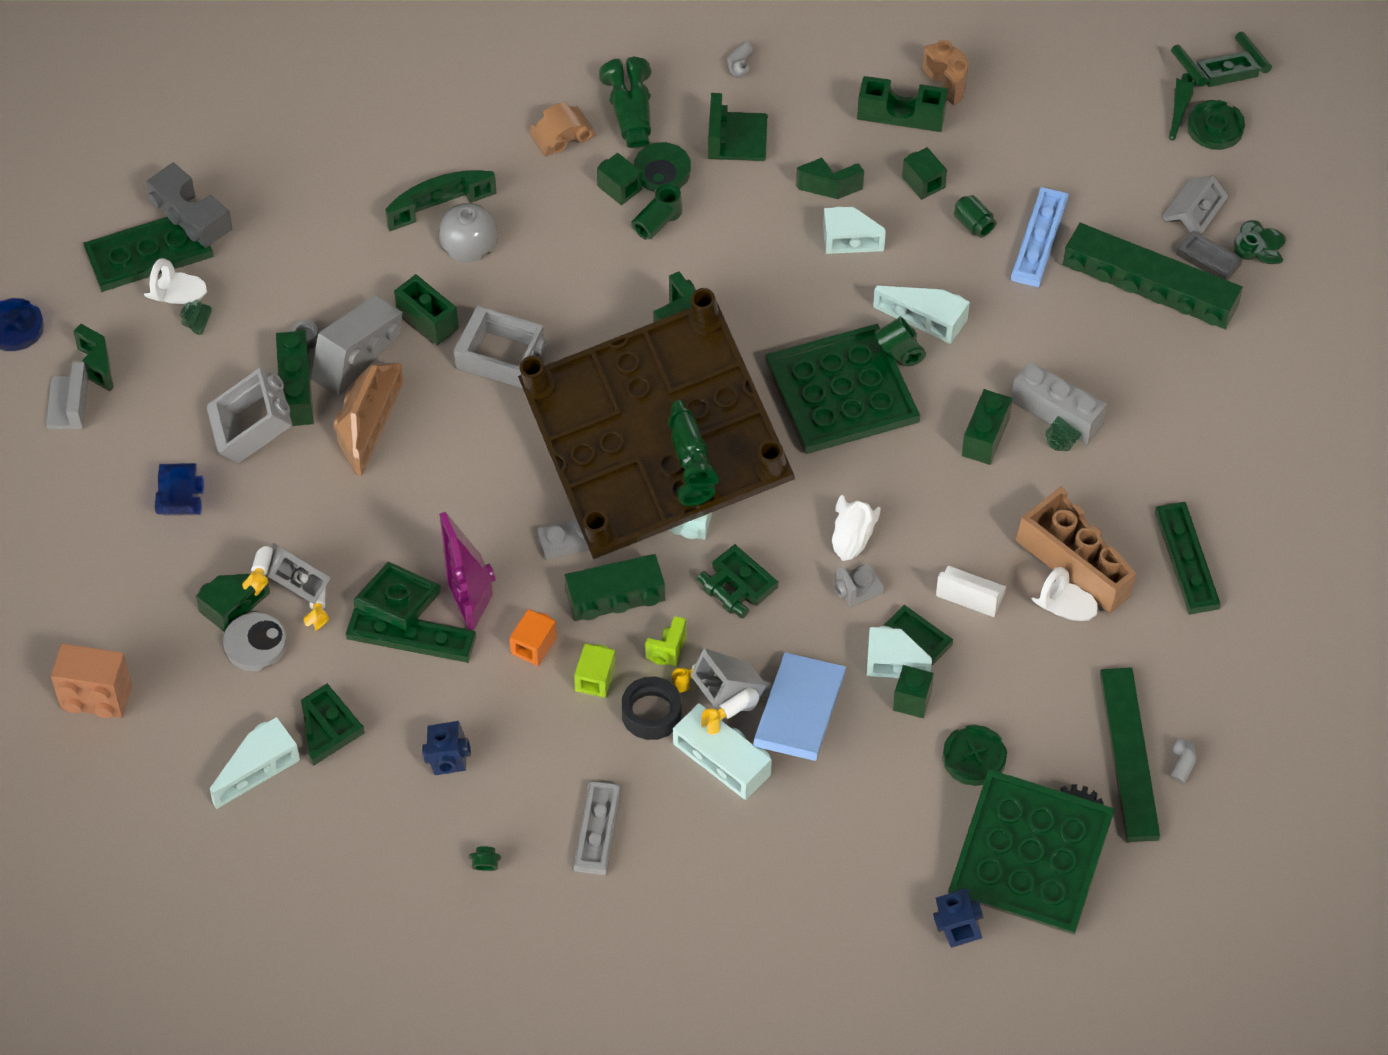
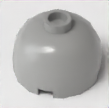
M462 203L452 207L443 216L440 223V245L442 249L449 252V256L454 260L462 262L481 260L482 255L488 251L489 254L494 251L498 242L497 226L494 218L489 211L477 204Z

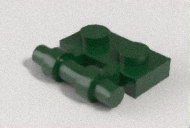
M736 544L732 545L712 562V569L717 572L711 577L706 571H703L697 577V581L704 586L703 590L709 596L717 597L723 603L724 609L731 614L735 613L741 619L745 618L749 613V609L742 604L746 599L757 606L778 589L779 583L778 580ZM729 582L737 590L731 594L723 587L725 583Z

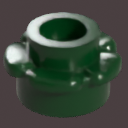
M480 846L476 848V853L469 854V859H472V869L495 871L498 869V861H500L501 855L495 853V848Z

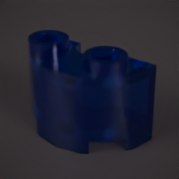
M196 463L159 464L158 492H156L154 506L156 514L163 516L201 515L202 500L201 497H198V494L204 493L203 475L197 476Z

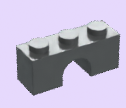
M174 162L146 180L149 192L147 197L150 203L155 208L162 209L174 225L179 224L192 241L195 242L197 240L202 246L207 248L233 229L230 211L212 195L199 202H189L195 197L192 178Z

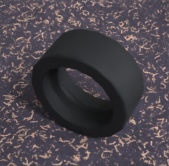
M643 677L635 680L625 689L622 696V720L626 729L634 736L645 740H659L669 736L673 732V728L681 721V695L677 687L670 681L660 677ZM645 696H658L669 702L670 712L666 717L657 721H646L634 714L633 704Z

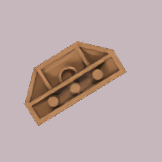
M400 363L371 365L357 378L353 388L347 390L342 413L338 412L335 416L333 429L337 432L338 444L356 475L362 476L404 382L402 364Z

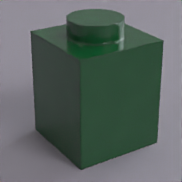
M928 147L918 152H912L904 158L902 178L921 200L946 187L947 169Z
M617 152L611 158L602 161L597 167V186L622 206L642 190V171Z
M903 665L894 692L893 711L924 719L932 693L934 673Z

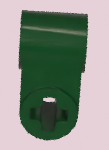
M901 316L875 332L876 339L882 349L905 367L914 366L926 357L924 348L916 340L917 333L915 329Z

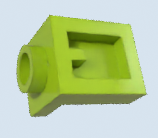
M674 616L671 626L665 627L661 641L647 638L645 643L646 659L658 665L668 664L677 666L687 637L685 618Z

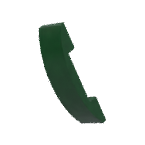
M484 170L453 172L431 178L413 186L399 195L385 209L389 232L415 223L416 212L464 195L472 203L497 194L494 172Z

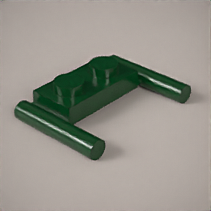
M1243 31L1236 34L1235 40L1245 52L1194 63L1181 45H1174L1171 49L1172 54L1199 87L1204 85L1208 87L1256 78L1259 75V71L1268 73L1272 69L1269 61Z

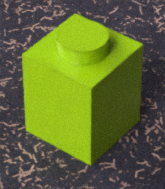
M584 644L574 674L576 692L606 698L616 668L615 650L601 644Z

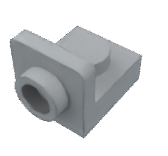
M870 564L850 572H846L843 566L836 570L835 591L841 599L844 598L850 608L883 594L884 586Z

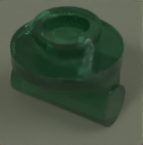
M198 299L192 303L188 301L180 312L181 324L192 329L195 334L202 335L212 308L209 305L202 304Z
M1059 416L1056 417L1045 432L1047 443L1056 451H1069L1082 435Z

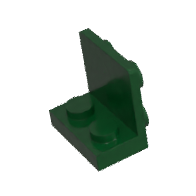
M711 93L708 159L765 161L768 115L766 113L728 112V105H722V93Z

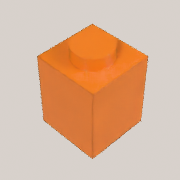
M528 609L509 637L511 654L539 666L557 638L556 621L545 613H537Z

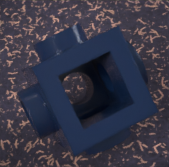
M459 721L428 725L427 744L422 745L424 762L426 764L430 763L434 775L466 771V759L471 756V746L469 739L464 735Z
M967 888L935 898L938 911L933 913L938 931H944L951 948L983 938L978 921L984 918L978 899L972 901Z

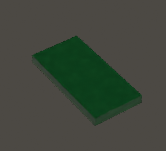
M168 217L83 243L101 292L149 278L155 262L161 258L170 261L174 269L214 257L211 245L205 248L197 240L195 242L187 236L185 230L179 224L174 225Z

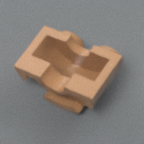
M939 40L937 43L924 46L922 69L932 81H942L945 83L943 88H948L947 98L955 105L963 98V93L966 89L968 61L964 53L954 47L948 40Z
M567 102L554 104L542 112L544 117L537 125L532 123L530 135L545 157L563 151L569 141L586 142L596 136L594 129L577 105L576 107L569 106Z

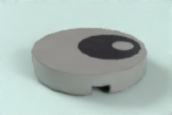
M253 612L244 614L230 623L225 630L223 644L225 654L232 665L242 670L256 672L263 670V667L269 665L271 667L279 662L285 654L287 640L284 627L276 618L269 614Z

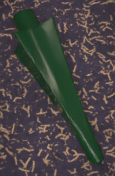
M1188 73L1182 74L1181 80L1176 78L1173 119L1169 135L1171 141L1176 139L1181 120L1194 94L1193 88L1196 82H1192L1193 79Z

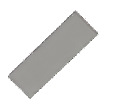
M589 780L574 861V871L607 875L622 791L621 784Z

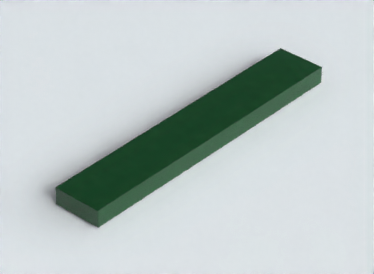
M1133 668L1101 669L1100 680L1126 842L1159 841L1160 830Z

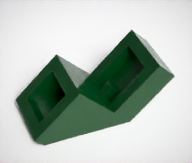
M822 157L797 167L796 187L798 190L840 199L863 189L864 170L859 163L835 173L831 171Z
M80 323L73 332L78 350L87 354L82 362L85 363L88 379L111 391L114 387L105 337Z

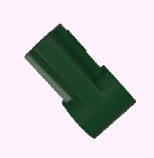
M665 183L656 189L655 198L631 221V226L638 236L645 240L652 239L669 221H674L681 216L682 198L680 188L675 184Z

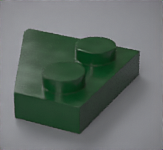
M328 683L301 699L310 761L313 766L365 733L364 726Z

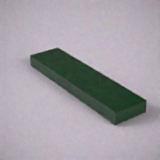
M1186 502L1157 506L1155 515L1189 615L1219 610L1221 603Z
M354 608L346 631V639L469 663L476 640V631L422 620H416L405 631L358 608Z

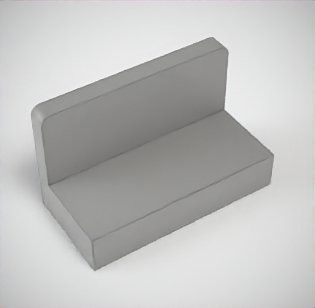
M1214 175L1188 180L1162 218L1165 222L1181 219L1190 233L1195 231L1202 234L1226 201L1228 195Z
M72 362L71 376L52 377L46 417L48 429H83L89 381L84 362Z

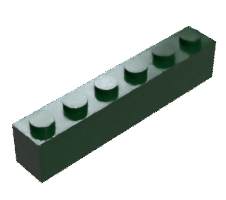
M1079 222L1065 247L1064 266L1097 278L1101 282H1107L1120 287L1129 293H1135L1150 299L1154 303L1175 309L1184 315H1190L1205 321L1212 326H1218L1226 330L1240 302L1243 286Z

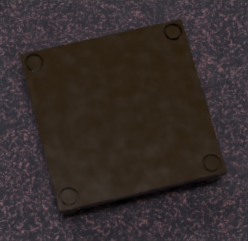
M700 288L695 290L691 295L692 307L545 366L543 361L537 356H527L520 363L521 375L518 376L520 384L593 560L795 479L783 447L779 442L715 295L710 289ZM677 400L684 401L685 407L690 409L696 419L701 436L708 446V458L715 467L719 477L718 483L714 485L716 489L715 494L706 502L695 506L682 505L677 495L678 489L685 484L683 478L685 469L682 468L671 439L672 430H670L668 425L672 404Z

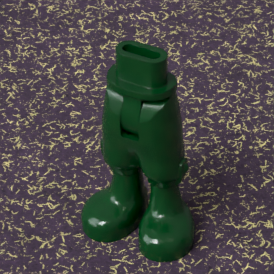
M635 56L629 57L626 60L627 75L631 83L630 91H628L624 82L623 63L620 59H613L601 66L599 79L604 85L613 86L609 102L613 105L622 138L626 140L628 148L647 146L650 143L649 135L651 134L649 105L651 93H649L643 81L647 80L652 73L650 63L644 58Z
M677 400L672 404L668 420L669 428L672 430L671 439L682 468L685 469L683 472L685 484L678 489L677 495L682 505L695 506L706 502L715 494L716 489L714 485L718 483L719 477L715 467L708 458V446L701 436L696 419L690 409L685 407L684 401Z

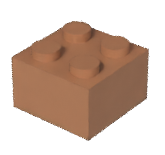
M61 643L51 673L60 709L70 713H92L102 718H123L132 689L124 653Z

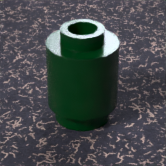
M975 195L963 196L956 202L954 216L973 235H978L980 238L985 237L996 226L994 214Z

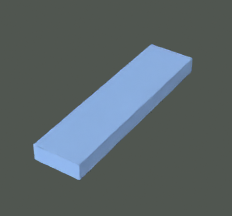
M1044 187L1040 188L1011 274V281L1039 288L1068 201V193Z

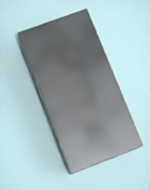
M1192 231L1184 240L1176 253L1177 256L1203 271L1225 280L1230 279L1241 266L1243 259L1195 231Z

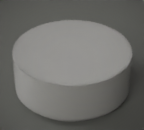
M310 320L296 322L291 327L290 332L306 330L308 348L316 347L318 333L320 332L318 325Z

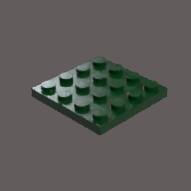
M878 323L765 354V362L806 454L920 422V413L894 357L888 355L876 339L875 332L880 330Z
M988 769L948 889V894L967 888L972 901L978 899L980 905L1075 935L1115 808Z

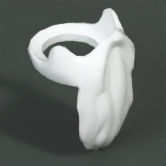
M161 258L155 262L150 274L151 292L144 293V296L166 303L188 304L201 300L207 294V287L205 282L197 276L187 275L182 272L176 273L172 263L167 259ZM160 269H161V271H162V276H161V278L158 280V274H159V271H160Z
M840 495L835 506V511L839 512V515L835 521L832 544L837 556L842 561L852 560L865 549L873 533L874 525L879 519L881 508L878 506L875 510H872L868 503L859 500L848 503L844 495Z
M1063 567L1054 568L1043 585L1039 599L1031 598L1033 602L1043 609L1069 620L1089 621L1097 616L1098 604L1094 597L1080 589L1079 586L1069 583V573Z

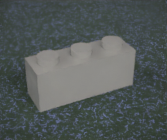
M1029 361L1013 381L1011 395L1013 404L1088 445L1103 426L1106 403Z

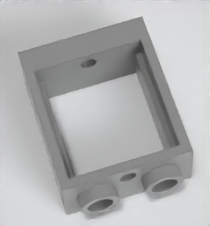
M476 306L454 350L456 369L522 388L518 378L521 375L519 366L476 354L487 332L529 345L522 360L527 356H542L547 346L543 325Z
M259 367L207 405L218 454L240 463L293 426L289 414L290 407L286 402L283 391L284 384L278 375ZM264 397L268 415L241 433L237 415Z

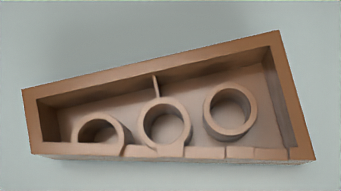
M1060 486L1021 517L1016 542L1051 569L1065 568L1069 573V583L1075 584L1083 591L1091 594L1097 604L1110 614L1130 597L1136 573L1113 546H1108L1102 539L1101 531L1096 526L1092 527L1083 517L1084 511L1078 504H1072L1067 498L1068 492L1063 486Z

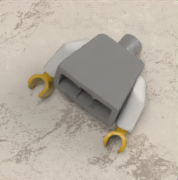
M274 542L270 546L261 547L255 555L251 569L252 573L242 584L243 588L246 590L251 585L256 591L255 596H257L267 585V577L271 578L310 601V608L313 610L304 617V623L306 626H310L313 623L315 631L320 629L329 621V617L323 608H325L326 585L331 577Z
M703 649L697 663L692 665L693 669L677 668L672 673V684L677 687L679 693L688 691L691 688L690 679H694L714 707L720 708L719 710L705 709L702 713L701 727L707 725L708 734H716L720 731V720L724 717L729 719L740 711L751 712L754 710L759 699L767 700L772 689L771 683L762 680L750 663L708 649Z

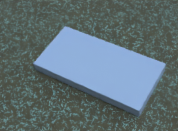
M785 652L755 734L753 746L816 761L845 676L846 666Z

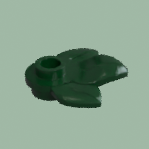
M1250 220L1241 226L1240 234L1234 240V250L1239 257L1246 260H1252L1256 257L1266 264H1280L1283 262V258L1277 250L1284 246L1286 237L1276 229H1264L1257 220Z

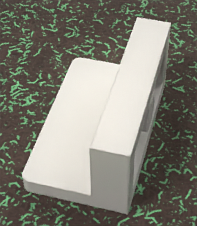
M947 566L945 573L940 572L938 576L936 596L995 617L1005 595L1006 586Z

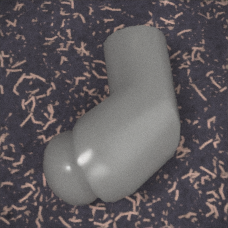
M743 42L727 58L731 74L738 78L746 76L749 71V64L746 65L745 59L753 52V48L747 42Z
M1179 738L1173 747V752L1181 757L1171 777L1185 784L1196 764V745L1191 740L1187 742L1185 739Z

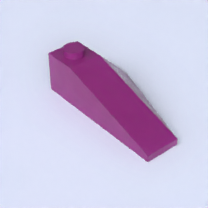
M442 512L439 515L446 581L467 629L474 630L493 595L492 582L496 581L495 574L490 563L485 565L481 554L446 512Z

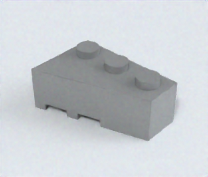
M375 295L320 331L317 337L311 379L335 395L340 396L400 335L403 312Z

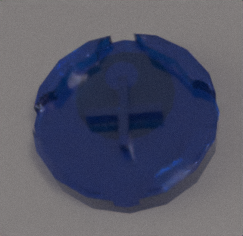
M10 298L0 301V349L3 351H19L36 343L44 330L41 310L23 298Z

